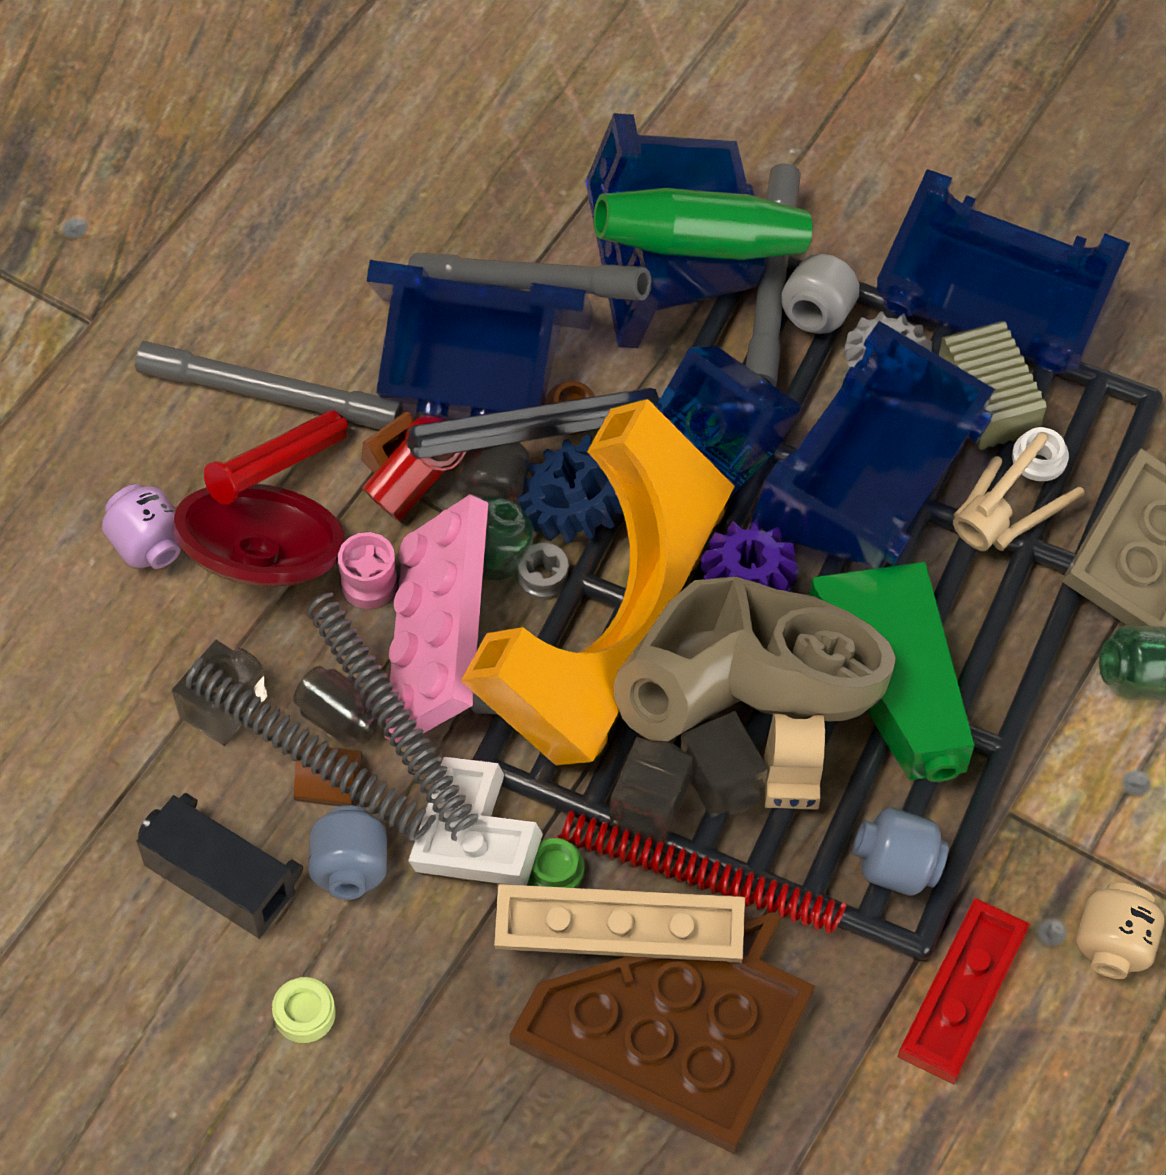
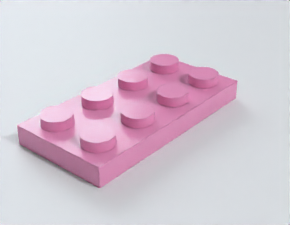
M468 495L414 532H410L403 538L398 553L401 569L399 589L394 598V610L396 612L394 639L389 649V660L391 662L390 683H393V688L390 692H399L397 701H404L405 706L403 710L411 711L408 720H417V725L414 729H423V733L473 705V692L461 682V679L477 652L488 502L472 495ZM397 727L390 728L389 732L393 733ZM404 736L395 738V741L398 743Z

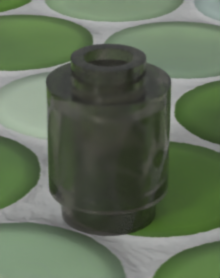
M322 666L314 667L298 684L293 702L301 708V716L344 747H352L358 742L361 744L368 742L379 729L378 719L372 717V710L367 709L366 701L360 698V691L354 689V682H350L348 677L337 669L326 670ZM365 692V695L368 697L370 692ZM378 700L371 701V704L374 706Z

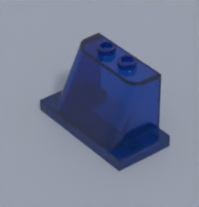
M613 113L585 180L592 219L598 197L606 193L676 188L754 196L752 185L747 184L737 141L638 135L634 114ZM596 236L602 265L646 267L651 275V289L645 300L608 298L617 345L621 348L639 347L656 311L754 288L766 268L765 258L734 260L665 255L599 239Z
M376 260L369 261L367 283L382 301L390 302L376 393L381 397L416 405L415 413L420 415L448 418L449 410L467 412L470 413V416L544 405L561 326L590 330L593 308L586 290L531 283L530 291L431 278L424 267Z

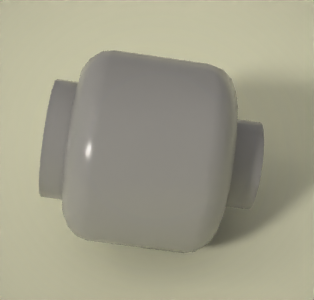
M827 254L810 255L799 263L786 282L781 293L782 307L786 316L800 329L815 334L831 333L843 324L859 298V281L855 272L841 259Z

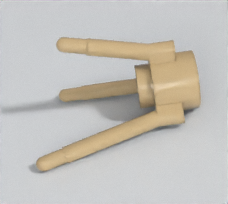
M1039 433L992 491L986 493L1002 465V459L998 456L991 460L966 502L954 513V528L967 544L980 551H986L993 544L997 549L1003 551L1015 537L1053 516L1085 495V490L1082 487H1077L1010 526L1009 518L1013 512L1003 496L1047 442L1048 435L1046 433Z

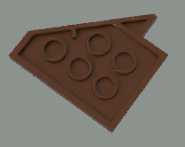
M772 912L744 921L742 962L626 956L538 983L509 1035L510 1045L735 1154L814 994L815 985L762 961L780 925L781 916Z

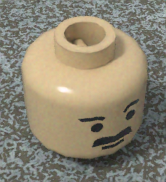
M1110 883L1107 889L1098 890L1087 899L1077 932L1076 942L1080 952L1092 961L1091 968L1095 972L1109 978L1125 979L1128 972L1144 971L1154 963L1164 928V914L1154 904L1155 897L1145 889L1127 883Z

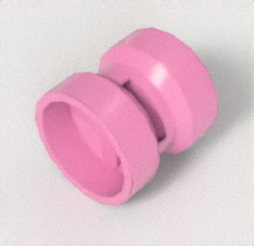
M372 532L358 533L349 537L341 545L338 552L341 586L345 598L355 607L362 609H377L386 605L394 597L397 590L395 554L391 543L382 535Z

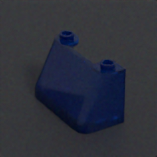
M927 169L877 277V291L884 299L883 305L895 314L902 315L904 313L906 317L915 314L960 332L1005 321L1007 329L1011 331V336L1015 339L1016 346L1019 347L1021 355L1034 359L1039 367L1052 373L1062 374L1066 369H1077L1123 277L1130 242L1104 233L1101 243L1096 247H1086L1087 239L1078 235L1073 245L1064 243L975 210L976 198L966 195L963 203L960 202L949 192L952 178Z
M880 320L865 339L863 346L866 347L862 360H859L854 367H850L840 390L793 455L789 453L784 461L779 460L765 479L751 520L752 524L757 519L761 531L764 533L779 527L782 534L781 540L875 569H879L885 561L893 566L898 562L912 538L911 535L905 532L967 439L977 443L990 424L994 414L986 410L995 391V388Z

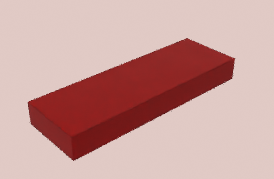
M974 898L899 1049L898 1058L954 1085L1025 938L1030 923L978 898Z

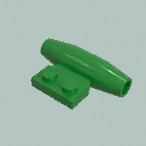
M657 188L601 194L596 201L593 217L594 231L599 239L658 254L734 260L805 253L811 243L813 231L811 215L804 209L748 194L676 188Z

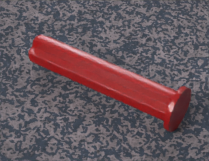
M329 410L224 463L213 461L204 468L203 475L207 490L218 503L229 505L237 499L239 492L344 440L347 436L346 428L349 426L346 418H341L336 410Z

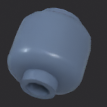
M357 806L336 807L318 819L309 834L308 868L312 881L332 896L344 900L359 898L364 893L379 886L387 873V833L385 826L376 817L372 816L369 811Z
M889 807L883 810L873 823L866 820L863 821L855 839L853 854L862 857L861 871L868 882L904 895L913 896L920 893L925 886L932 888L937 884L945 867L949 848L948 842L941 840V830L934 821Z

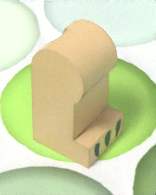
M784 714L773 715L764 754L765 808H819L820 781L823 771L825 722L823 715H814L808 719H792Z

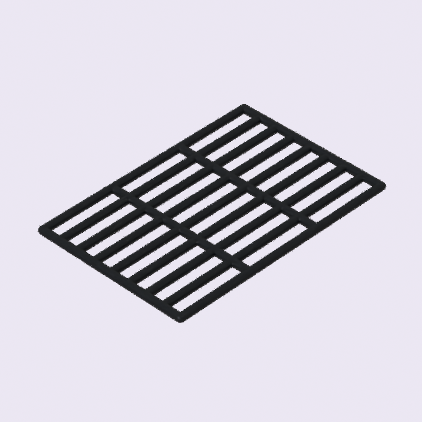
M789 256L786 282L803 260ZM762 258L737 260L662 401L663 407L660 408V412L666 418L690 396L757 267L761 268ZM859 281V298L856 303L882 311L887 318L897 319L904 313L907 321L917 325L922 324L923 327L934 331L930 339L932 341L929 368L921 379L907 387L866 474L836 463L872 389V385L863 382L855 374L816 454L814 455L785 444L847 318L840 327L831 333L815 334L765 435L734 425L751 393V390L747 389L744 385L746 354L716 412L727 422L698 450L700 451L728 423H731L770 451L771 454L743 482L741 481L715 533L727 535V529L732 521L743 528L775 463L805 474L779 527L782 534L781 542L793 543L794 547L825 483L856 494L817 577L844 573L877 502L908 514L884 567L910 564L929 522L956 532L953 520L955 519L954 513L958 509L938 502L969 436V433H963L960 430L955 414L918 494L888 483L887 480L936 379L934 359L939 356L942 337L979 328L982 325ZM784 309L782 310L780 335L789 319ZM1013 336L1012 338L1015 339L1016 346L1019 347L1020 355L1024 357V363L1035 367L1032 373L1033 381L1037 382V388L1041 391L1043 399H1045L1055 375L1086 386L1063 437L1069 453L1067 466L1064 472L1057 478L1044 481L1031 513L1063 495L1106 394L1137 404V407L1075 553L1043 541L1053 516L1015 537L1004 549L1007 552L1013 553L957 681L966 716L969 714L1033 563L1036 562L1063 573L1067 572L1130 459L1140 449H1143L1163 401L1162 393L1154 387ZM881 341L879 352L883 353L890 350L892 345L888 346ZM691 408L685 415H688L693 409ZM678 412V413L675 415V416H677L678 414L681 415L683 418H685V419L688 420L690 423H692L694 426H696L698 429H700V427H699L698 425H696L694 422H692V421L689 420L687 417H685L684 415H682L680 412ZM692 412L688 417L695 420L699 414ZM701 412L702 415L695 421L696 423L704 416L703 412ZM1009 440L1004 445L1000 444L995 457L998 456L1002 459V465L986 493L992 491L1013 465L1012 452L1017 440L1014 442ZM704 455L710 462H712L713 464L715 463L709 457ZM615 513L612 516L615 526L611 529L604 527L602 524L595 528L594 538L588 540L537 636L538 639L557 648L584 596L615 608L602 634L610 626L623 601L626 588L595 575L625 520L624 514ZM960 536L934 591L943 627L978 550L967 544ZM701 562L690 583L694 580H704L705 575H703L701 570ZM1062 582L998 735L969 724L974 742L973 750L989 757L949 849L942 875L932 889L915 932L881 918L892 890L870 882L859 908L846 904L838 927L917 960H926L932 955L1079 603L1080 593ZM756 709L753 710L692 840L659 827L712 717L676 737L637 817L605 804L640 735L631 729L623 718L583 795L551 782L560 765H555L541 752L530 773L498 760L514 731V728L498 714L495 715L472 760L498 763L504 773L501 787L566 814L574 810V817L578 819L584 813L586 816L585 822L590 823L592 818L596 817L597 827H601L602 823L607 821V831L612 832L613 827L618 825V835L621 837L624 831L629 829V840L631 841L640 832L642 837L639 844L643 846L646 839L651 836L653 842L650 849L656 850L658 842L663 840L664 846L661 853L667 855L669 846L674 844L675 850L672 856L674 859H678L680 850L685 848L687 852L683 862L686 864L689 863L692 853L697 852L698 857L694 867L698 869L701 866L703 857L708 856L709 861L706 872L710 873L714 862L719 859L720 866L717 876L720 878L724 873L726 865L730 863L732 866L728 879L730 882L733 881L737 869L742 867L743 873L739 886H744L749 872L753 871L755 875L751 891H754L757 887L760 876L765 875L763 896L766 895L771 881L776 879L777 886L773 899L775 901L780 894L783 884L788 883L789 888L785 905H788L794 889L799 886L800 894L797 910L802 904L806 892L811 891L812 896L808 909V914H810L817 897L822 894L823 903L819 917L821 919L829 900L834 899L826 896L825 892L877 778L889 747L874 724L802 885L769 872L797 809H771L747 862L714 849L770 731L773 715L761 713ZM824 721V750L838 721ZM927 778L914 780L901 810L924 817L939 782H931ZM834 899L835 905L833 909L831 924L838 912L840 905L843 903L836 899Z

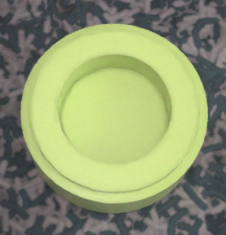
M309 977L292 979L282 985L274 996L272 1013L278 1031L290 1041L310 1043L319 1040L329 1032L335 1020L336 1011L333 996L328 987L317 979Z

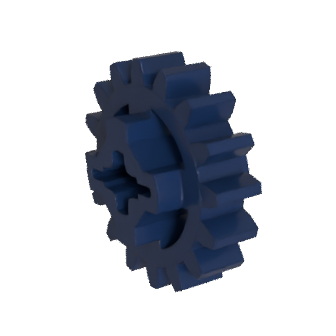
M585 435L580 445L576 446L572 445L569 439L563 440L562 449L556 453L546 449L543 451L546 461L542 465L531 463L527 467L532 478L525 479V487L524 480L519 481L518 485L523 495L517 498L518 503L532 530L535 533L542 530L546 540L552 541L561 532L565 542L572 543L576 534L582 531L588 539L594 538L596 527L602 524L604 527L611 529L615 526L612 516L615 513L623 514L619 499L609 479L598 463L587 452L593 442L591 435Z

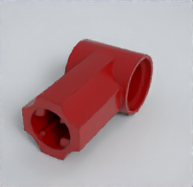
M426 415L417 418L410 424L409 428L413 425L444 421L445 419ZM407 429L405 440L361 489L382 509L400 522L445 470L452 469L461 463L466 451L416 459L412 457L410 449L407 448Z

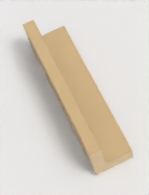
M498 884L494 946L495 949L742 962L745 897Z

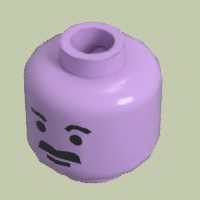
M139 484L129 485L109 499L105 506L106 514L103 517L102 530L129 567L145 568L152 566L154 569H159L173 562L181 551L173 533L176 509L160 488L152 486L142 487Z

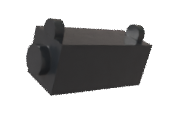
M184 793L180 798L173 795L161 810H153L145 818L139 829L136 842L144 866L260 939L295 894L294 884L302 874L303 865L293 859L283 864L197 810L198 800L190 794Z

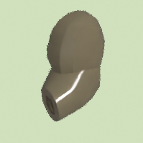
M739 577L694 580L666 605L643 639L620 667L614 681V700L623 720L631 729L648 740L668 742L740 701L761 713L769 715L784 714L794 719H808L814 715H823L824 721H843L860 716L882 698L889 685L896 657L890 643L870 624L850 612L816 597L774 589Z

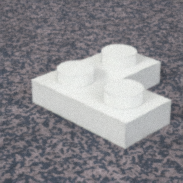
M443 757L441 766L448 767L443 777H454L450 786H460L459 792L455 796L466 795V800L461 806L471 804L472 810L468 815L478 814L479 817L472 826L457 832V841H452V832L445 830V822L439 821V813L432 810L433 803H428L419 830L426 824L431 815L436 814V820L423 836L415 840L408 860L415 872L506 885L527 886L543 833L536 822L491 817L504 778V773L498 763ZM442 791L432 794V799H436ZM449 800L439 803L437 807L442 808ZM456 809L445 813L444 817L448 818ZM463 818L451 822L450 827H455Z

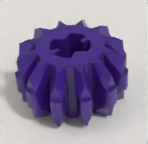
M757 519L750 525L749 530H743L732 521L727 529V535L714 533L710 539L709 550L705 551V554L702 555L701 570L703 575H705L704 580L739 577L774 589L791 592V587L797 582L799 572L797 563L794 562L796 551L793 543L781 542L782 534L779 527L764 533L761 531Z

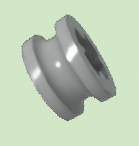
M537 543L527 547L521 553L518 561V580L520 588L526 595L537 600H550L560 595L568 580L569 569L568 559L563 550L553 544ZM543 564L547 571H552V577L543 579L539 572H534V567Z

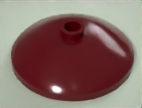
M255 484L239 492L237 499L229 505L218 503L210 495L207 487L197 490L179 503L175 510L173 533L178 545L196 564L214 575L253 587H284L313 580L337 564L338 552L344 543L342 526L328 509L294 491L265 484Z

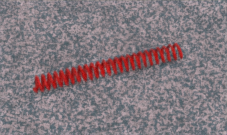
M574 810L569 811L564 828L559 835L554 837L564 838L569 843L575 841L578 849L586 845L590 853L597 849L601 857L607 853L611 860L619 857L622 864L630 861L633 868L642 864L644 872L653 868L656 876L664 872L668 880L675 876L677 882L682 883L687 879L689 887H693L698 883L701 891L706 890L710 886L712 895L721 891L722 896L745 897L746 907L751 906L755 902L757 910L760 911L767 905L768 913H775L778 910L781 919L787 917L790 913L791 921L794 923L801 918L804 927L813 921V927L816 931L825 924L824 928L828 935L834 932L846 908L845 902L840 905L831 924L835 901L830 899L819 921L823 896L821 894L817 897L814 907L808 916L812 896L811 891H808L796 913L800 894L798 886L794 889L791 899L784 910L789 885L788 883L783 884L780 894L773 905L777 886L776 879L771 881L769 889L761 902L766 880L765 875L760 876L757 887L750 898L751 886L755 875L753 871L749 872L747 880L738 895L743 873L742 867L737 869L727 891L729 874L732 868L730 863L726 865L724 873L715 888L720 861L718 859L714 862L709 877L704 883L706 867L709 861L708 856L703 857L701 866L692 880L695 862L698 857L697 852L692 853L688 866L681 876L682 865L687 852L685 848L680 850L675 866L670 872L671 860L675 850L674 844L669 846L667 855L658 869L660 854L664 846L663 840L658 842L655 853L647 865L649 850L653 842L651 836L646 839L644 849L636 861L637 849L642 837L640 832L635 835L632 847L625 857L626 844L630 836L629 829L624 831L621 843L614 853V844L619 832L618 825L613 827L610 839L602 851L603 839L608 828L607 821L602 823L598 837L591 847L592 834L595 830L597 819L594 817L590 820L587 833L580 843L581 830L586 820L585 814H581L576 829L569 839L570 826L575 816Z

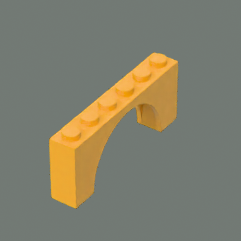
M648 399L611 408L587 451L604 471L613 486L628 530L630 565L627 587L620 608L610 626L594 643L577 653L551 646L535 637L524 627L487 633L461 679L464 685L555 765L593 762L595 757L604 749L608 740L607 733L619 712L614 700V681L618 670L643 639L666 605L681 592L690 572L699 564L702 558V549L712 529L723 518L725 513L724 506L735 487Z

